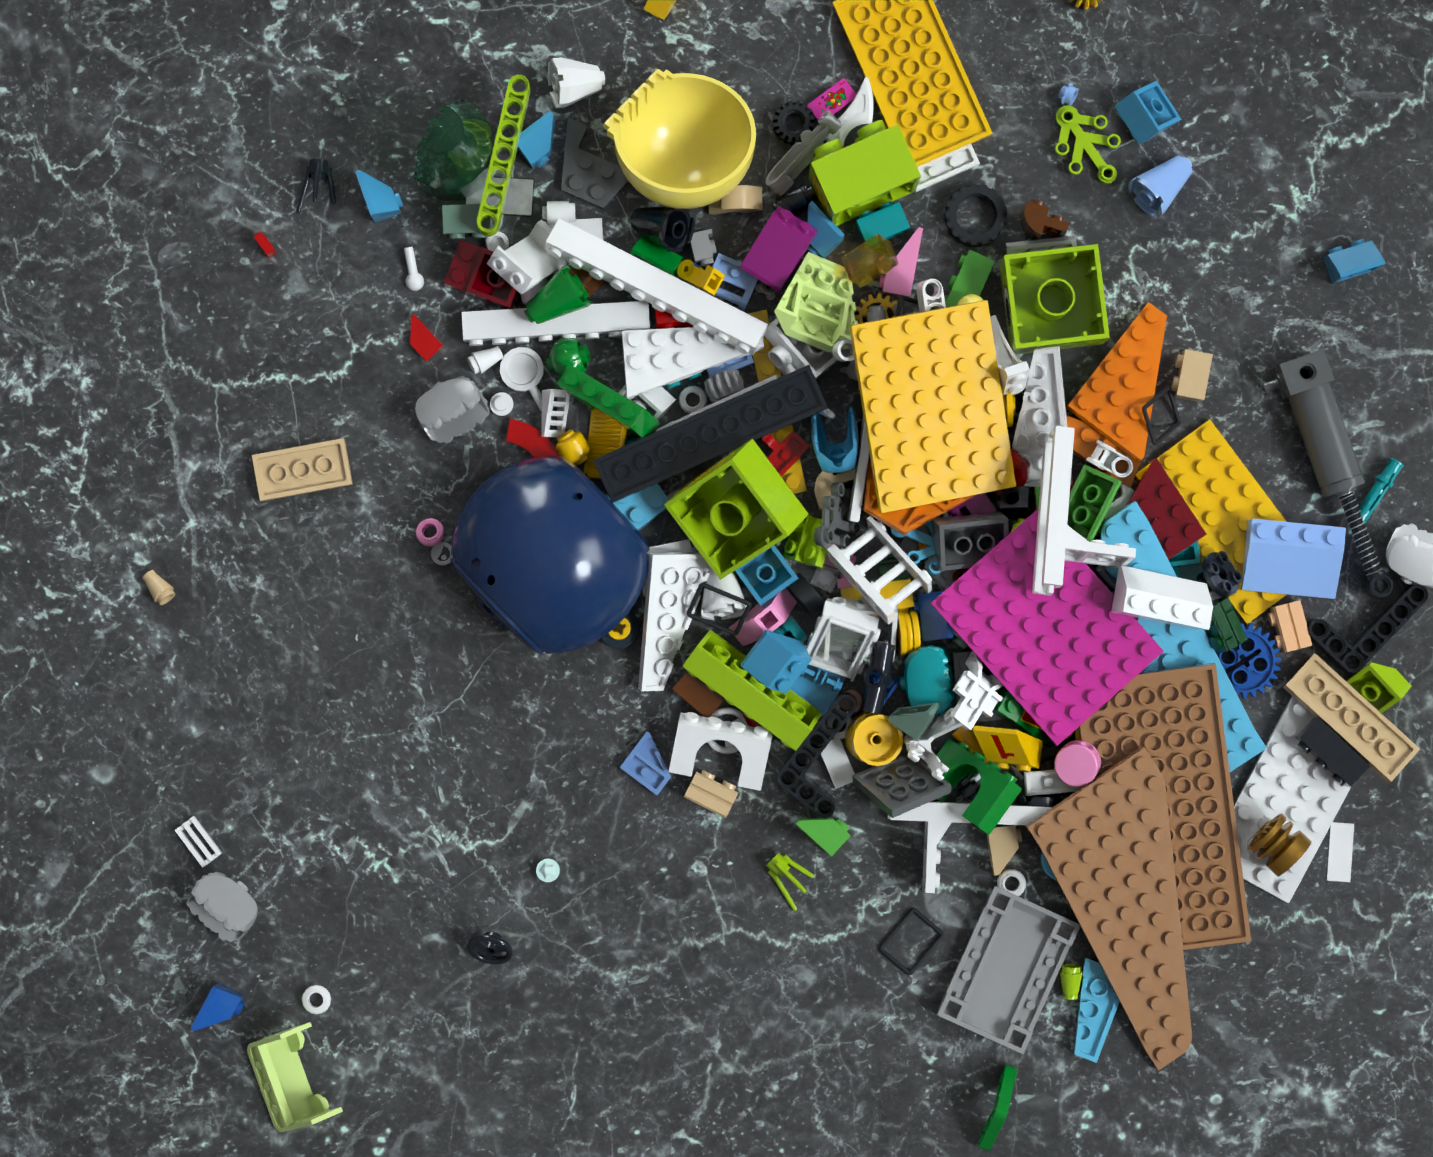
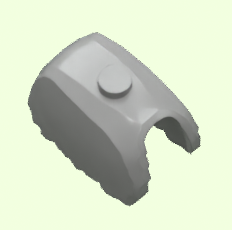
M464 376L436 383L432 389L417 400L415 413L420 426L425 430L429 438L439 443L445 442L446 444L452 441L453 436L457 437L463 433H468L469 429L475 427L476 422L479 424L483 423L485 418L489 416L490 411L487 405L488 401L483 397V393L479 391L473 381Z
M219 872L203 875L200 880L196 881L186 903L190 908L191 914L194 916L198 915V919L200 922H203L204 927L210 928V931L218 933L220 940H227L229 942L239 941L252 927L258 913L257 903L247 892V886L243 882H236Z

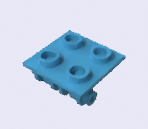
M808 664L790 689L821 711L823 716L836 700L846 677Z

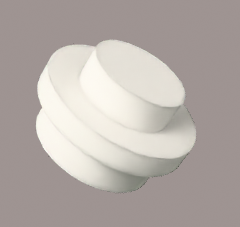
M503 392L495 394L490 401L491 410L499 416L509 414L513 409L511 396Z

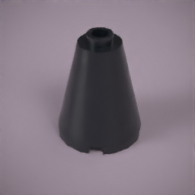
M666 206L641 207L635 209L630 217L631 227L635 231L673 253L684 250L682 247L685 243H690L695 228L694 218L690 217L689 212L691 211L689 209H677Z

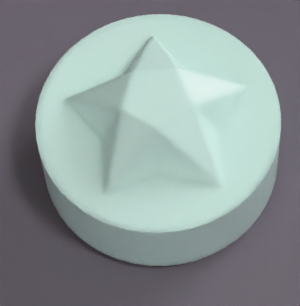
M549 858L540 861L536 868L538 878L544 882L554 881L560 873L558 863Z

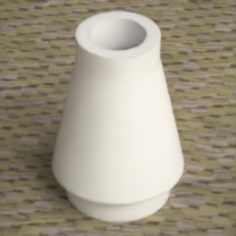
M498 346L473 352L471 356L467 357L468 364L474 374H482L499 360L503 359L502 352Z

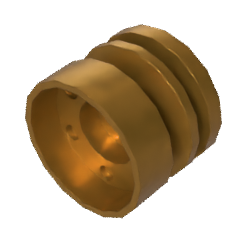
M1282 813L1266 822L1256 832L1247 848L1252 853L1259 850L1256 855L1258 859H1262L1269 854L1270 857L1265 866L1278 877L1289 870L1303 856L1312 842L1300 830L1289 835L1294 824L1290 821L1284 824L1287 817Z

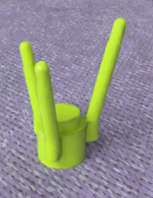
M778 853L766 865L770 869L768 874L774 879L793 911H796L797 907L778 875L780 877L785 875L802 893H806V889L788 871L791 868L789 865L810 878H814V874L791 860L787 855L783 857Z

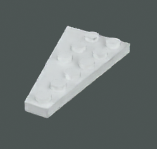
M694 327L622 331L626 397L630 400L639 394L651 392L660 386L675 383L701 373L705 369L722 365L726 361L749 355V353L743 354L736 350L735 346L729 343H721L710 333L699 332ZM762 338V340H761L759 346L757 347L756 351H759V350H762V349H763V347H764L763 338Z
M1059 346L1037 347L1033 353L1029 378L1012 444V449L1016 450L1017 454L1021 455L1022 458H1025L1029 465V478L1024 486L1038 487L1041 485L1044 438L1049 435L1055 426L1067 427ZM1071 469V482H1070V485H1072V483H1073V479H1072V469Z
M700 552L649 553L638 684L640 691L664 690L674 665L672 663L677 650H680L682 645L681 639L685 630H688L692 618L687 616V610L699 584L707 582L710 575L708 573L710 566ZM699 595L698 600H697V602H696V604H695V606H694V608H693L692 614H694V612H695V610H696V607H697L698 602H699L700 597H701L700 595Z

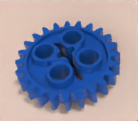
M1240 623L1247 639L1252 643L1251 649L1246 652L1242 649L1241 644L1228 651L1232 655V660L1229 664H1225L1222 661L1221 655L1223 652L1216 654L1224 670L1241 660L1239 656L1246 657L1255 650L1260 649L1259 654L1245 661L1246 666L1239 665L1229 673H1226L1237 695L1241 693L1242 699H1247L1248 692L1253 698L1256 697V690L1261 694L1265 693L1264 685L1272 687L1269 679L1276 680L1278 678L1273 672L1281 670L1280 667L1275 665V662L1281 661L1282 658L1275 657V654L1280 649L1272 648L1276 640H1267L1270 635L1269 632L1261 635V627L1253 631V624H1249L1247 629H1245L1244 624ZM1257 658L1262 659L1264 662V668L1261 671H1257L1254 668V661ZM1238 670L1242 671L1245 676L1241 684L1234 680V674Z

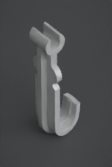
M828 110L819 118L817 127L813 131H803L800 136L802 142H796L769 172L766 178V185L770 187L772 192L782 196L794 184L793 180L812 161L814 150L824 144L823 141L830 133L835 134L841 128V121Z

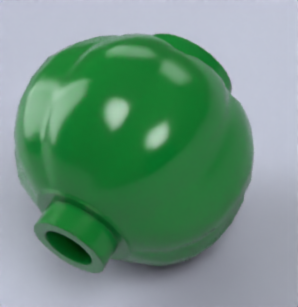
M559 338L551 346L549 357H546L549 371L553 370L559 377L562 376L568 365L585 373L587 363L591 362L587 345H582L577 338Z

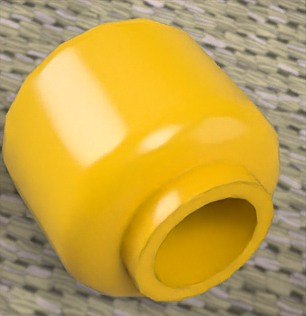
M571 429L557 438L556 450L560 456L575 463L576 466L588 459L586 455L590 451V445L581 432H574Z

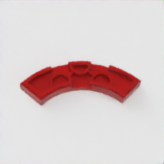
M509 420L506 442L524 448L534 458L543 456L557 458L560 456L554 444L547 437H541L542 432L519 420Z

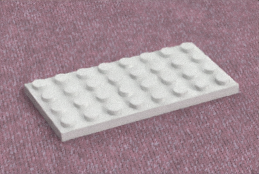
M1291 696L1265 745L1267 748L1261 752L1234 803L1243 879L1287 903L1292 899L1351 788L1345 785L1342 787L1332 779L1334 775L1328 769L1323 770L1315 763L1316 757L1312 753L1306 754L1298 747L1299 741L1295 737L1315 716L1293 696ZM1282 813L1287 817L1284 824L1289 821L1294 824L1289 835L1300 830L1312 842L1303 856L1289 870L1278 877L1265 866L1270 857L1269 854L1262 859H1258L1256 855L1259 850L1252 853L1247 848L1256 832L1266 822Z

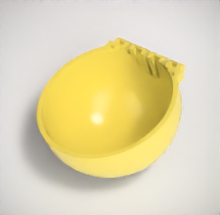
M656 69L646 79V83H643L631 95V98H628L616 110L617 114L613 113L603 124V127L607 130V136L614 140L616 157L627 180L646 198L671 208L692 209L703 207L728 195L744 178L750 167L755 150L756 127L748 105L729 86L716 79L698 74H673L667 69L664 72Z

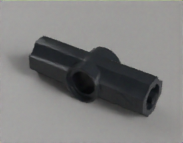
M878 641L874 642L870 665L864 673L866 684L860 708L861 711L881 715L886 690L892 682L890 670L896 645ZM879 672L881 679L876 683L875 676Z

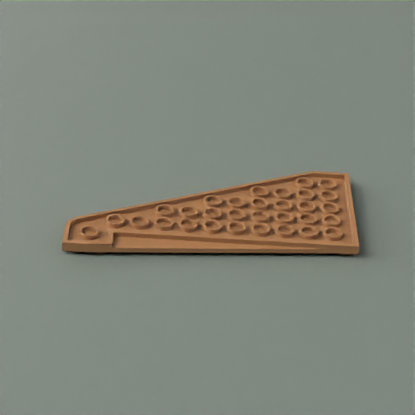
M1142 746L1096 777L1089 784L1083 786L1026 825V828L1046 858L1131 1022L1143 1049L1156 1069L1160 1070L1188 1050L1192 1041V1029L1165 778L1145 747Z

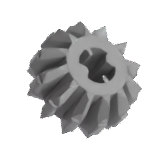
M735 369L723 371L709 377L704 382L706 394L711 402H717L745 389L742 376Z

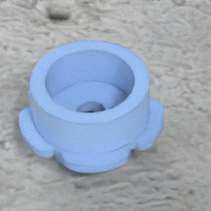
M1072 83L1068 87L1064 85L1058 96L1061 99V104L1071 106L1077 97L1078 88L1073 87Z

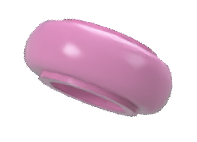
M433 518L421 521L416 529L418 541L428 547L439 544L445 535L442 523ZM429 527L437 529L436 535L432 538L424 536L425 530Z

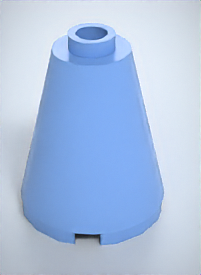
M1175 156L1133 178L1128 184L1129 192L1134 191L1136 195L1133 200L1148 215L1158 214L1157 217H1160L1165 213L1192 174V164L1186 157Z

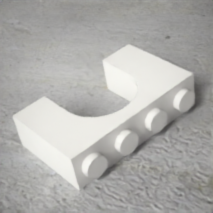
M693 712L680 713L669 772L692 777L696 753L699 748L712 740H724L733 744L742 756L738 786L761 791L772 740V734L768 733V730L761 726H746L741 722L731 723L722 721L717 717H702Z

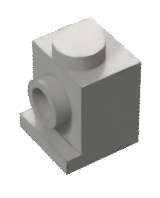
M712 229L695 232L690 241L694 261L696 264L700 263L701 266L714 264L713 254L717 253L714 239L709 240V237L713 236Z

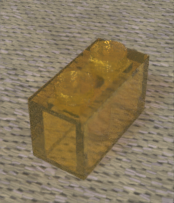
M877 234L841 257L849 280L860 288L870 284L872 280L880 275L888 273L899 264L891 242L881 234Z

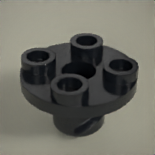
M1220 551L1212 552L1205 556L1202 563L1203 572L1197 575L1196 581L1206 583L1209 593L1214 591L1222 597H1230L1235 594L1239 583L1242 581V576L1239 571L1235 570L1227 554Z

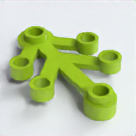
M1066 105L1061 107L1056 114V122L1061 127L1059 141L1055 146V153L1058 156L1067 155L1069 152L1067 141L1071 130L1076 139L1072 162L1068 166L1069 173L1072 175L1081 173L1083 169L1081 159L1084 149L1099 170L1097 173L1098 180L1102 184H1111L1117 177V171L1112 165L1105 163L1092 143L1116 149L1121 143L1120 137L1117 134L1105 136L1084 132L1079 124L1094 126L1096 130H1103L1108 123L1105 116L1091 117L1080 115L1073 106ZM1064 114H1071L1072 119L1069 121L1065 120ZM1102 119L1104 121V125L1098 126L1096 124V120ZM1115 138L1117 145H1111L1109 139ZM1064 145L1066 152H1059L1058 146ZM1077 164L1079 171L1074 172L1071 166ZM1110 170L1112 176L1109 178L1105 177L1104 171Z

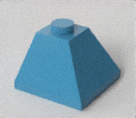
M551 111L526 128L520 135L517 150L532 169L536 166L541 168L550 160L548 157L552 152L555 120Z
M361 170L355 171L369 213L375 223L401 214L399 207L403 206L399 193L394 194L391 187Z
M811 201L807 210V222L818 232L807 250L825 259L843 242L845 234Z

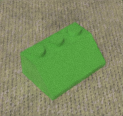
M1084 464L1069 495L1067 525L1091 542L1122 481Z
M831 817L798 818L795 821L831 857L851 836L847 832L850 828L838 817L836 820Z

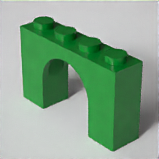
M571 365L567 366L557 382V385L576 401L592 410L594 408L600 410L639 438L655 433L661 424L640 405Z
M948 739L936 755L940 759V763L949 768L942 776L951 784L952 791L963 777L972 773H980L981 785L979 792L962 816L990 835L1022 788L1015 784L1017 779L1007 771L1001 774V768L992 761L986 764L984 756L975 750L973 753H970V747L959 740L955 743ZM949 794L944 795L938 798L937 800L943 803Z

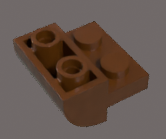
M1032 199L1031 202L1026 201L1021 211L1020 223L1024 233L1029 238L1038 240L1042 233L1054 237H1063L1066 234L1069 222H1065L1064 217L1058 215L1047 217L1049 207L1044 206V202Z

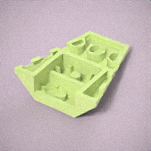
M810 252L806 254L774 311L785 335L826 352H832L834 344L838 341L851 339L849 325L858 324V321L855 320L854 315L856 305L852 301L854 292L850 269ZM843 344L841 350L850 348L846 344Z

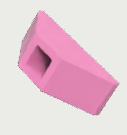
M785 588L762 606L758 603L748 612L739 634L735 636L742 646H746L759 640L765 630L773 632L786 621L797 601ZM740 619L731 625L729 629L735 631Z

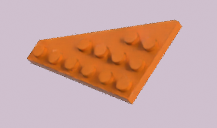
M1149 302L1066 408L1139 463L1145 456L1148 429L1142 413V407L1155 394L1167 315ZM1153 404L1146 409L1149 419H1151Z

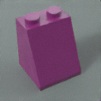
M778 206L746 255L740 268L777 292H780L795 272L818 231L808 222L795 217L789 210Z

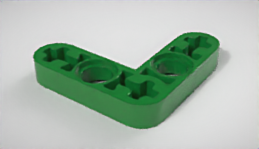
M1005 1064L1002 1070L993 1110L979 1138L978 1148L990 1151L1006 1119L1017 1073L1016 1067Z

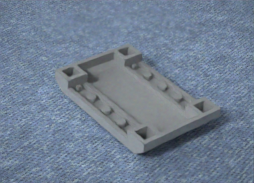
M994 886L940 1003L937 1015L1024 1054L1033 1034L1034 1026L1070 946L1072 947L1080 929V924Z

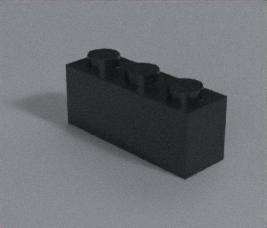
M1314 717L1295 737L1299 741L1298 747L1306 754L1312 753L1316 757L1315 763L1323 770L1328 769L1334 774L1332 779L1341 787L1343 785L1351 787L1370 767L1319 717Z

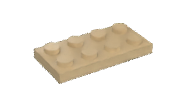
M344 438L252 455L261 502L353 485Z

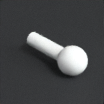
M413 246L405 247L404 253L409 273L406 277V286L412 291H418L424 285V278L417 271Z

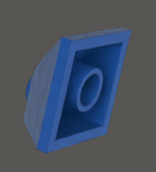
M222 983L214 985L190 1029L196 1031L231 1019L235 1014L239 1015L245 1005L242 1002L244 995Z

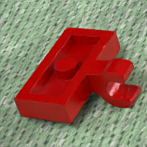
M794 431L781 444L770 434L762 439L773 450L767 459L781 477L810 448Z

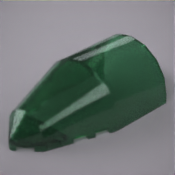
M464 98L460 101L456 100L455 103L444 104L440 109V112L443 114L430 120L426 132L429 135L427 139L424 137L421 139L416 158L420 160V163L417 162L415 164V169L418 172L413 174V179L420 191L443 201H462L478 193L485 186L495 143L493 133L485 116Z

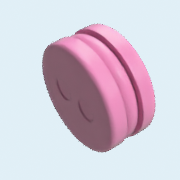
M1083 740L1068 742L1061 748L1055 758V771L1058 777L1064 783L1074 787L1089 784L1098 774L1101 767L1099 752L1092 744Z

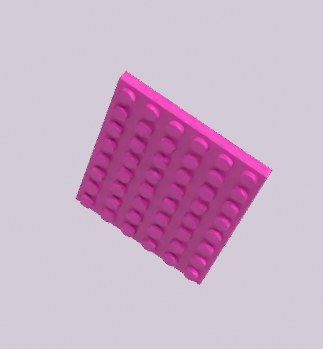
M1037 509L939 595L931 605L1058 746L1164 651L1134 617L1111 612L1114 594L1086 563L1064 561L1063 586L1060 588H1055L1054 586V593L1051 596L1032 593L1038 523Z

